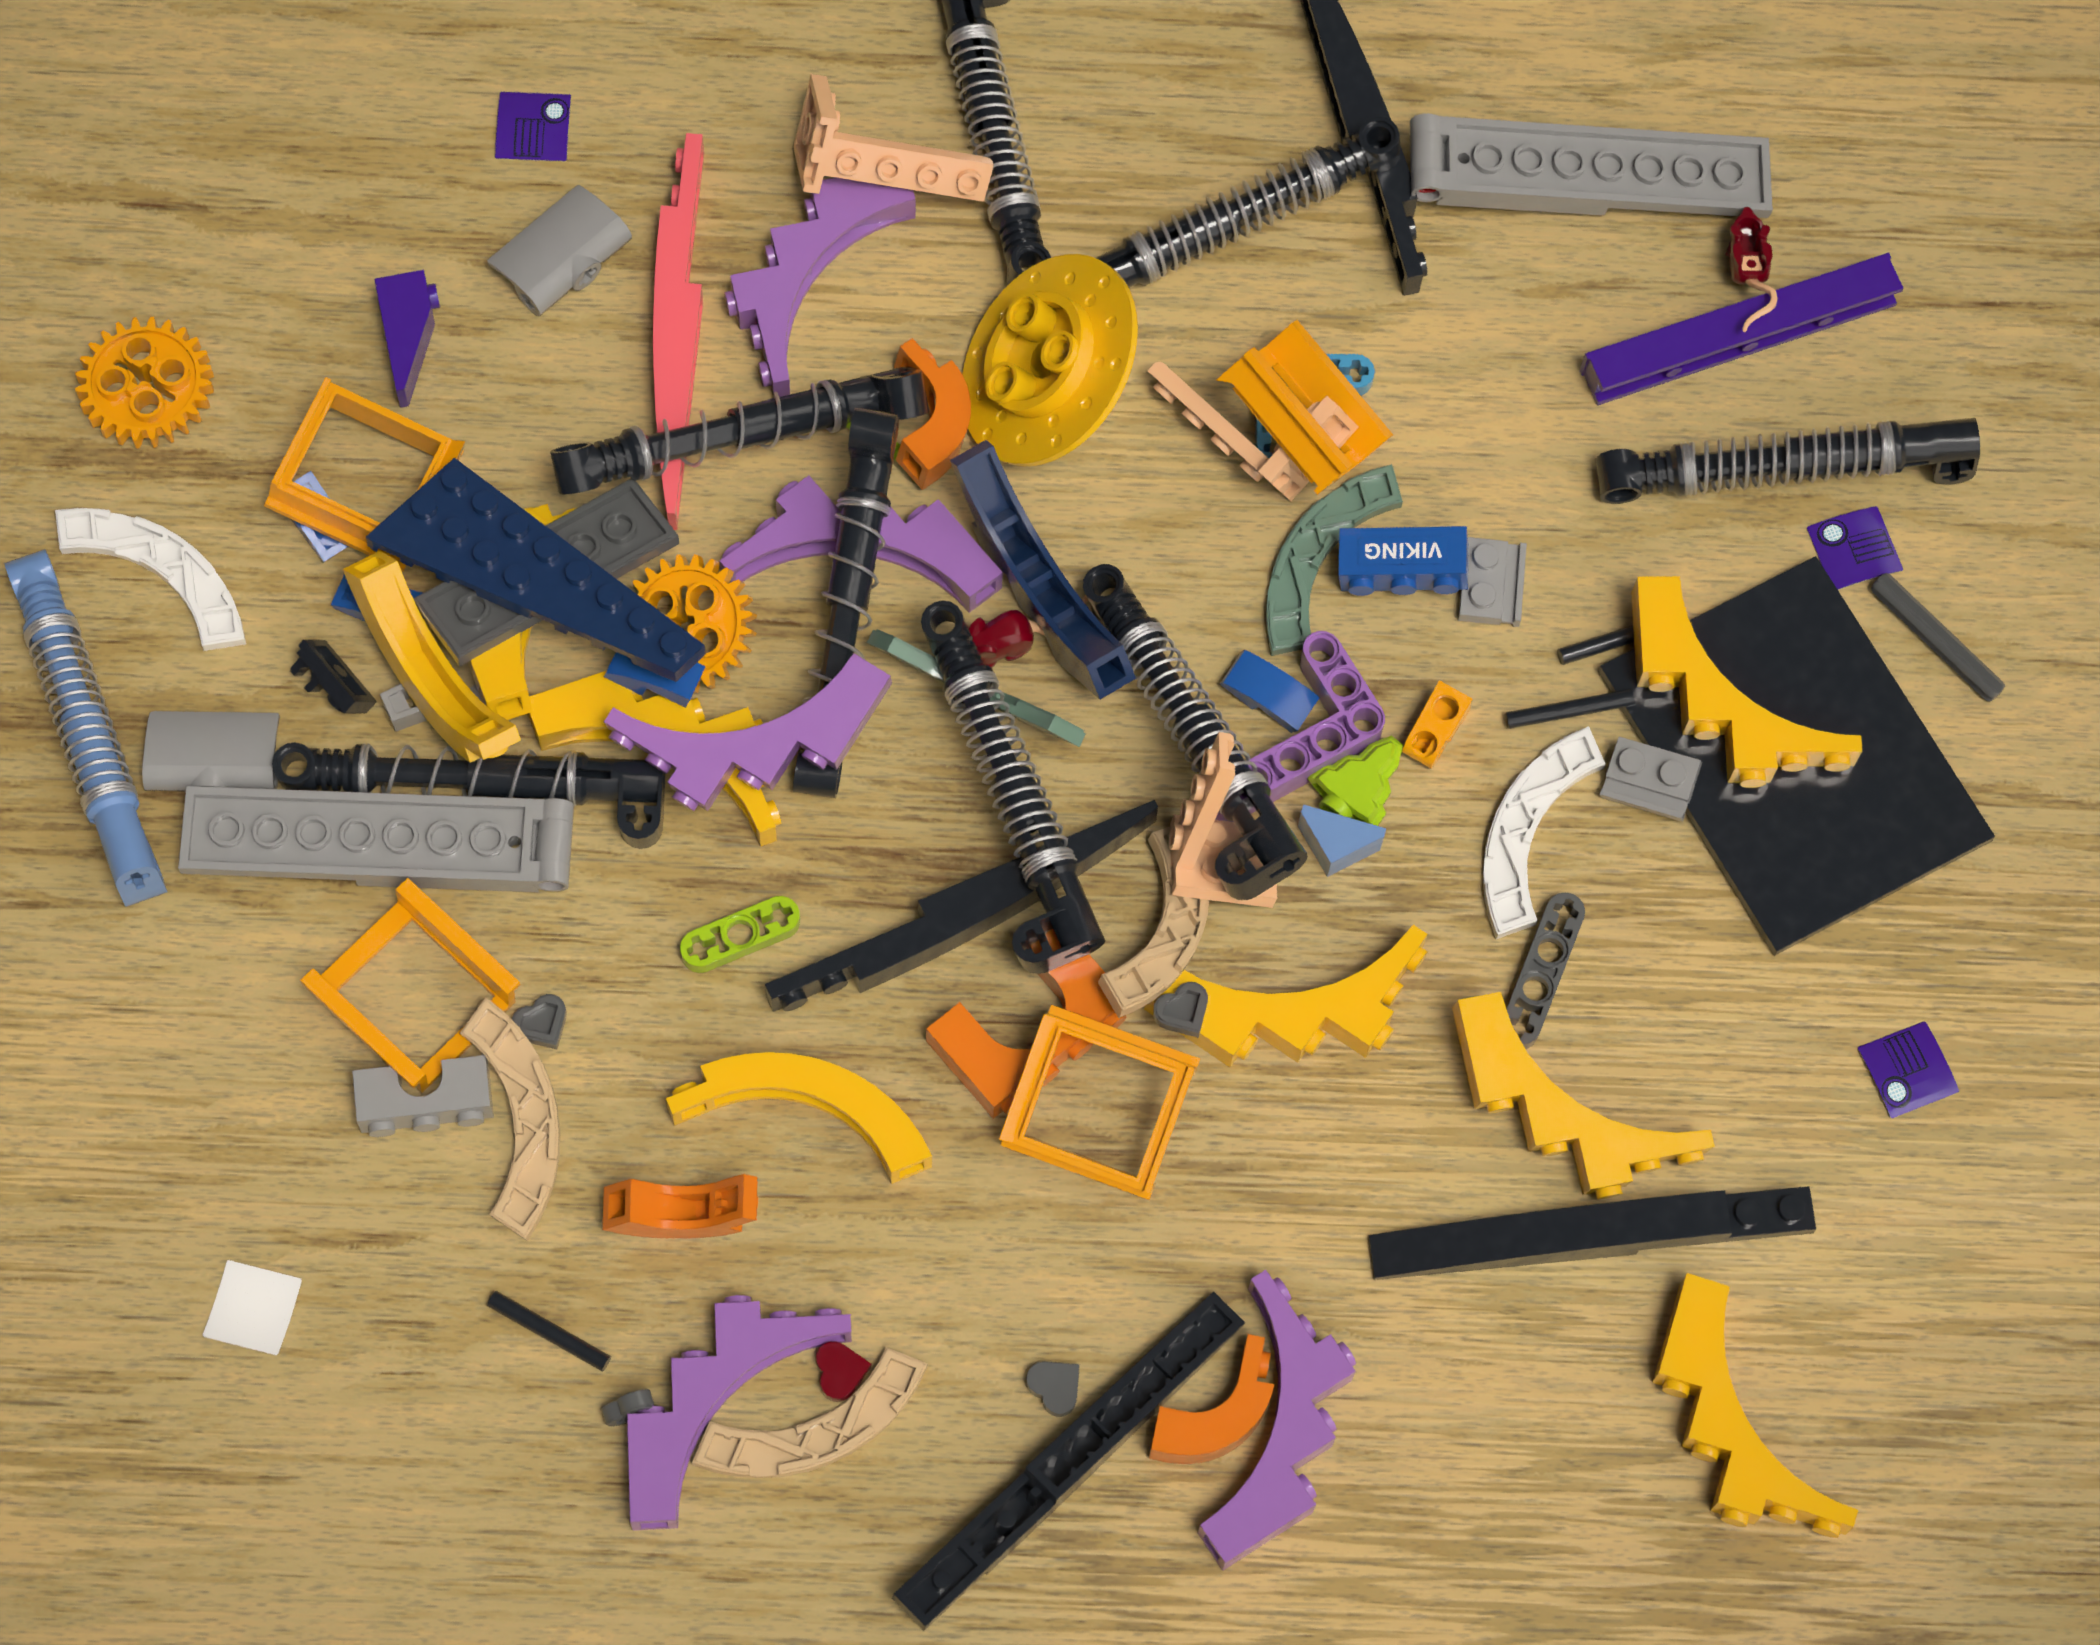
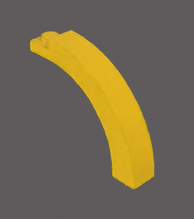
M378 551L343 569L358 607L391 669L427 721L458 754L470 763L479 758L483 760L495 758L504 754L509 746L521 740L516 725L487 707L464 683L445 657L415 604L397 560L382 551Z
M763 1052L722 1058L700 1066L704 1083L699 1085L696 1082L683 1084L672 1091V1096L666 1098L668 1112L674 1126L717 1108L747 1100L776 1099L802 1103L834 1116L860 1135L882 1163L891 1184L932 1168V1154L922 1135L910 1118L890 1097L861 1076L836 1064L814 1057L792 1053Z

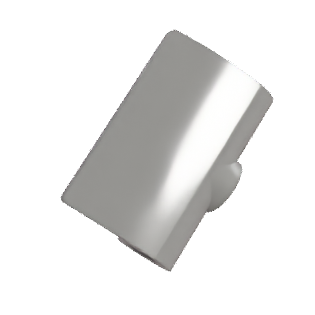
M577 185L490 257L487 262L489 266L493 267L514 284L516 294L522 303L534 315L541 316L566 295L569 289L573 288L575 291H579L587 287L599 274L601 262H605L632 239V235L626 224L615 212L584 187Z
M150 712L142 767L144 790L185 791L186 786L277 789L278 779L273 772L272 760L276 753L279 714L253 712Z

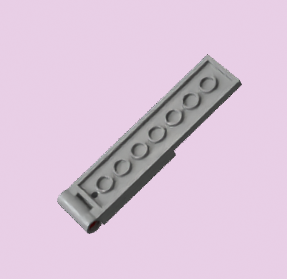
M1429 113L1419 114L1410 119L1411 196H1416L1417 194V201L1420 202L1436 201V205L1603 216H1605L1608 208L1739 216L1744 207H1750L1758 218H1769L1773 211L1769 138L1444 117Z
M186 786L178 869L181 874L356 880L357 886L398 887L409 878L418 888L539 892V889L551 892L564 891L569 887L574 804L568 800L558 798L523 799ZM513 845H520L517 848H511Z

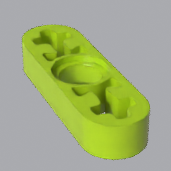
M776 896L692 930L683 937L680 944L682 962L689 970L696 973H704L788 939L799 929V908L792 899L785 896ZM780 909L783 914L791 913L787 917L788 924L781 927L777 921L765 925L766 935L760 936L759 925L755 917L761 916V923L764 924L774 919L773 911ZM737 924H744L751 928L753 936L748 943L737 945L729 940V930ZM714 934H721V941L726 950L725 952L720 953L718 944L707 950L706 959L700 960L698 955H689L694 952L693 944L700 942L703 947H709L716 944Z

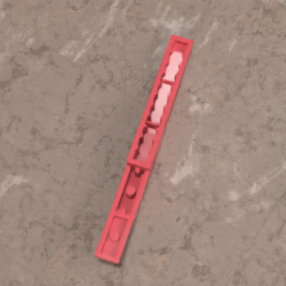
M686 133L685 147L677 148L675 171L676 173H681L680 185H673L671 206L661 205L653 305V370L657 433L665 431L663 419L667 420L669 430L690 424L704 303L702 284L689 283L704 161L703 134ZM680 458L668 461L667 468L662 474L667 520L674 530L678 528L685 463ZM664 462L660 463L661 470L664 466Z

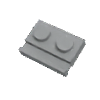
M1468 537V590H1460L1458 621L1493 625L1507 623L1513 624V627H1519L1522 614L1527 543L1515 545L1508 544V541Z
M1618 737L1600 796L1606 800L1683 822L1702 762L1685 755Z

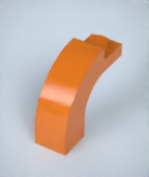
M912 338L899 347L894 368L907 366L922 370L930 411L929 421L902 439L896 461L920 489L924 490L940 479L951 468L950 460L959 455L970 422L971 399L966 381L953 360L939 368L934 356L927 349H922Z
M741 1174L718 1182L695 1186L661 1185L631 1178L605 1186L602 1230L648 1238H707L742 1232L743 1224L757 1220L758 1177Z
M1247 1334L1237 1386L1231 1396L1220 1406L1205 1412H1186L1162 1406L1159 1407L1149 1459L1174 1464L1203 1463L1228 1454L1252 1435L1265 1415L1275 1385L1257 1381V1378L1266 1379L1271 1353L1263 1351L1265 1337Z

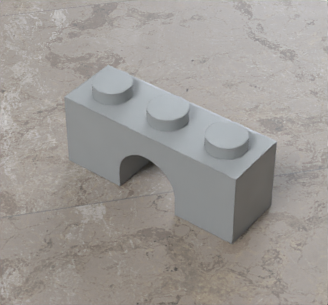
M480 1055L441 1060L442 1080L439 1087L433 1093L422 1097L406 1093L402 1089L401 1077L390 1066L353 1070L356 1119L361 1133H369L371 1137H386L395 1134V1129L413 1127V1130L417 1132H429L439 1129L440 1124L457 1122L459 1126L470 1127L484 1123V1119L494 1118L490 1071L486 1056Z

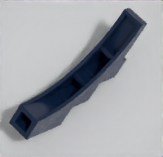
M984 440L951 459V465L975 520L971 524L981 548L998 568L1007 575L1020 609L1042 627L1055 661L1100 700L1135 680L1136 676L1123 644L1089 610L1041 541L1007 478L994 446L987 440Z

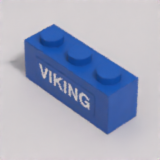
M1467 526L1339 528V580L1341 591H1349L1353 595L1365 596L1372 594L1374 591H1391L1397 595H1410L1415 593L1416 590H1433L1438 594H1454L1459 590H1468L1469 542Z

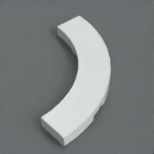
M95 508L55 510L59 548L62 554L97 553L111 555L143 566L167 582L188 606L196 621L204 651L246 645L243 625L230 592L216 573L214 567L197 549L183 538L161 525L138 516L133 518L123 514L111 513L110 510Z
M1589 726L1564 737L1543 751L1542 755L1518 775L1497 809L1488 834L1483 863L1484 900L1488 919L1496 939L1535 926L1537 923L1528 889L1527 860L1530 845L1542 817L1560 795L1588 775L1604 769V759Z

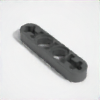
M1572 893L1556 894L1548 902L1507 1007L1512 1025L1518 1023L1523 1009L1531 1012L1526 1024V1030L1532 1034L1524 1033L1522 1038H1520L1526 1050L1533 1046L1538 1039L1584 920V904L1579 897ZM1564 905L1571 908L1570 915L1574 918L1569 917L1561 934L1553 930L1559 918V913L1556 911H1560ZM1545 942L1555 943L1561 949V959L1552 963L1544 961L1538 953L1539 945ZM1531 980L1540 981L1546 987L1547 996L1539 1001L1531 1000L1524 994L1523 985Z

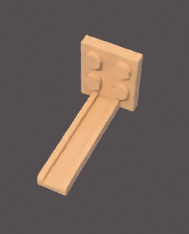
M810 75L793 146L804 192L819 194L823 177L830 176L984 202L994 166L990 158L838 132L840 111L835 110L836 95L830 91L827 76Z
M1163 362L1154 363L1148 370L1158 380L1153 388L1171 404L1178 398L1186 406L1182 414L1199 430L1205 424L1211 428L1215 435L1210 440L1224 453L1230 456L1235 450L1245 460L1239 466L1257 483L1263 477L1266 478L1290 501L1309 483V480L1278 443L1274 448L1275 453L1268 458ZM1328 396L1321 402H1315L1307 409L1339 448L1359 428Z
M1218 732L1212 748H1206L1204 751L1201 773L1193 776L1190 798L1182 801L1180 815L1174 814L1170 823L1169 849L1171 850V866H1173L1174 875L1172 895L1273 908L1277 900V884L1255 898L1237 900L1226 892L1215 869V861L1218 854L1225 847L1243 837L1234 822L1215 820L1235 777V765L1228 762L1234 748V736L1230 733ZM1257 855L1248 859L1256 870L1263 866ZM1243 869L1237 871L1238 875L1245 873Z

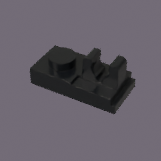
M302 640L298 645L300 647V650L297 652L299 659L293 664L290 671L294 676H303L308 669L312 671L311 681L304 687L307 692H320L324 688L328 693L327 699L329 703L344 714L367 713L376 704L375 698L326 640Z

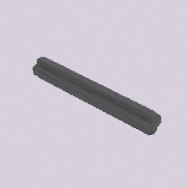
M1885 573L1874 582L1871 588L1872 592L1978 694L1988 702H1991L2001 694L2005 687L2004 682L1893 576Z

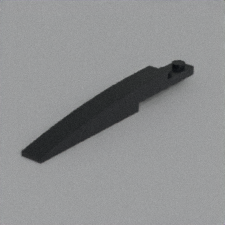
M1300 0L1343 145V139L1349 137L1352 140V135L1359 132L1361 126L1367 120L1375 117H1385L1389 120L1391 118L1370 66L1339 1ZM1376 141L1370 146L1380 149L1386 147L1388 143ZM1400 145V159L1396 166L1384 172L1367 171L1402 293L1403 296L1420 292L1422 279L1424 276H1427V263L1423 252L1416 251L1413 241L1417 238L1413 217L1418 197L1417 194L1416 196H1411V175Z
M1153 800L1067 837L1068 844L1066 847L1074 851L1073 854H1075L1079 865L1076 873L1077 876H1080L1154 824L1157 821L1158 814L1156 801ZM1022 857L918 900L919 919L766 983V998L772 1011L775 1012L782 1008L784 1011L795 1010L803 1006L808 1001L807 998L822 991L824 994H831L841 990L848 984L847 980L852 978L859 993H862L965 944L1039 902L1040 899L1037 892L1028 887L1023 874H1021L1022 869L1019 868V865L1023 861ZM1053 863L1045 866V868L1048 869L1052 867ZM1059 877L1051 880L1055 891L1063 887Z
M1810 1186L1734 1194H1726L1725 1190L1575 1206L1369 1235L1368 1239L1374 1280L1628 1256L1636 1255L1639 1250L1813 1234L1817 1228Z
M1213 1291L1025 1467L1024 1472L903 1584L893 1594L892 1599L925 1631L984 1574H989L1159 1410L1160 1406H1163L1244 1326L1245 1322Z

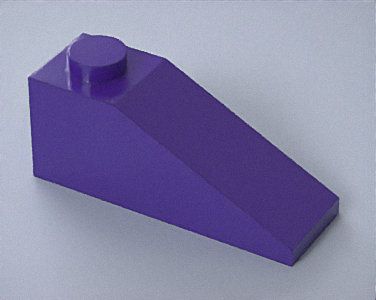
M424 269L374 279L400 408L408 407L435 327L432 309L440 308L436 284L427 285Z

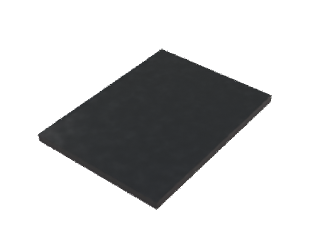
M1816 556L1691 619L1690 623L1697 639L1718 670L1740 692L1756 704L1781 718L1814 730L1844 735H1861L1862 753L1855 766H1850L1847 770L1837 772L1827 771L1824 766L1807 767L1805 770L1796 772L1784 771L1782 767H1778L1771 782L1761 787L1745 788L1740 783H1728L1725 735H1720L1710 740L1697 739L1694 735H1682L1679 687H1674V689L1665 692H1654L1649 690V687H1637L1635 648L1599 667L1598 672L1611 693L1633 689L1636 705L1621 709L1643 744L1701 760L1702 766L1685 813L1774 956L1992 842L1995 838L1989 825Z

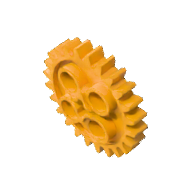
M134 317L131 329L127 330L120 322H117L116 335L112 336L103 330L101 331L104 341L102 345L93 342L88 344L93 357H80L81 364L86 369L75 373L78 383L82 384L75 388L78 398L83 400L79 403L84 415L90 414L88 419L93 428L101 425L100 429L103 437L108 438L116 432V439L119 445H123L129 437H132L135 447L139 449L143 439L149 438L152 446L156 448L159 436L162 435L170 443H173L174 430L179 429L181 432L188 434L189 430L186 421L189 419L200 423L202 419L197 408L209 409L210 407L208 398L205 395L214 393L213 384L209 381V379L214 377L211 365H206L210 362L206 350L200 351L201 345L197 337L189 339L187 329L184 326L174 333L171 320H167L161 328H158L155 318L150 317L146 327H141L138 319ZM139 352H149L145 359H132ZM121 363V364H123L124 366L128 367V369L126 370V369H124V368H122V367H120V366H117V365H115V364ZM171 374H183L182 378L175 382L166 381L167 377ZM135 377H137L138 380L141 381L139 384L137 383ZM151 380H152V382H153L155 388H153L152 385L149 384V383L151 382ZM112 384H124L118 391H107L108 387ZM162 395H165L166 397L175 400L173 402H169L166 399H164ZM147 405L158 406L151 413H140L141 409Z
M681 554L676 556L675 567L669 561L660 559L661 572L657 573L647 567L645 572L649 580L646 583L633 580L634 586L639 591L637 595L656 609L660 599L670 595L673 600V607L665 616L680 627L681 624L688 621V616L694 618V624L688 625L687 632L701 643L708 633H717L718 644L716 648L706 653L697 662L706 667L694 693L699 692L700 681H703L708 688L714 689V676L718 675L728 681L730 675L726 667L731 664L742 668L741 661L736 657L738 652L751 653L752 651L743 641L744 637L756 636L755 631L746 627V622L756 619L757 615L744 610V607L753 602V598L749 595H738L745 587V583L739 579L730 582L734 572L727 567L718 573L719 562L714 559H710L705 567L703 557L694 554L690 565H688L686 557ZM683 587H687L688 589L685 601L682 598L681 589ZM712 590L714 593L712 606L706 610H700L698 605L700 595L704 591Z

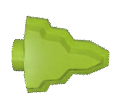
M1393 736L1383 738L1369 744L1360 755H1347L1333 765H1327L1308 776V781L1323 798L1318 804L1319 808L1379 826L1386 816L1383 805L1391 794L1388 780L1398 769L1403 744Z

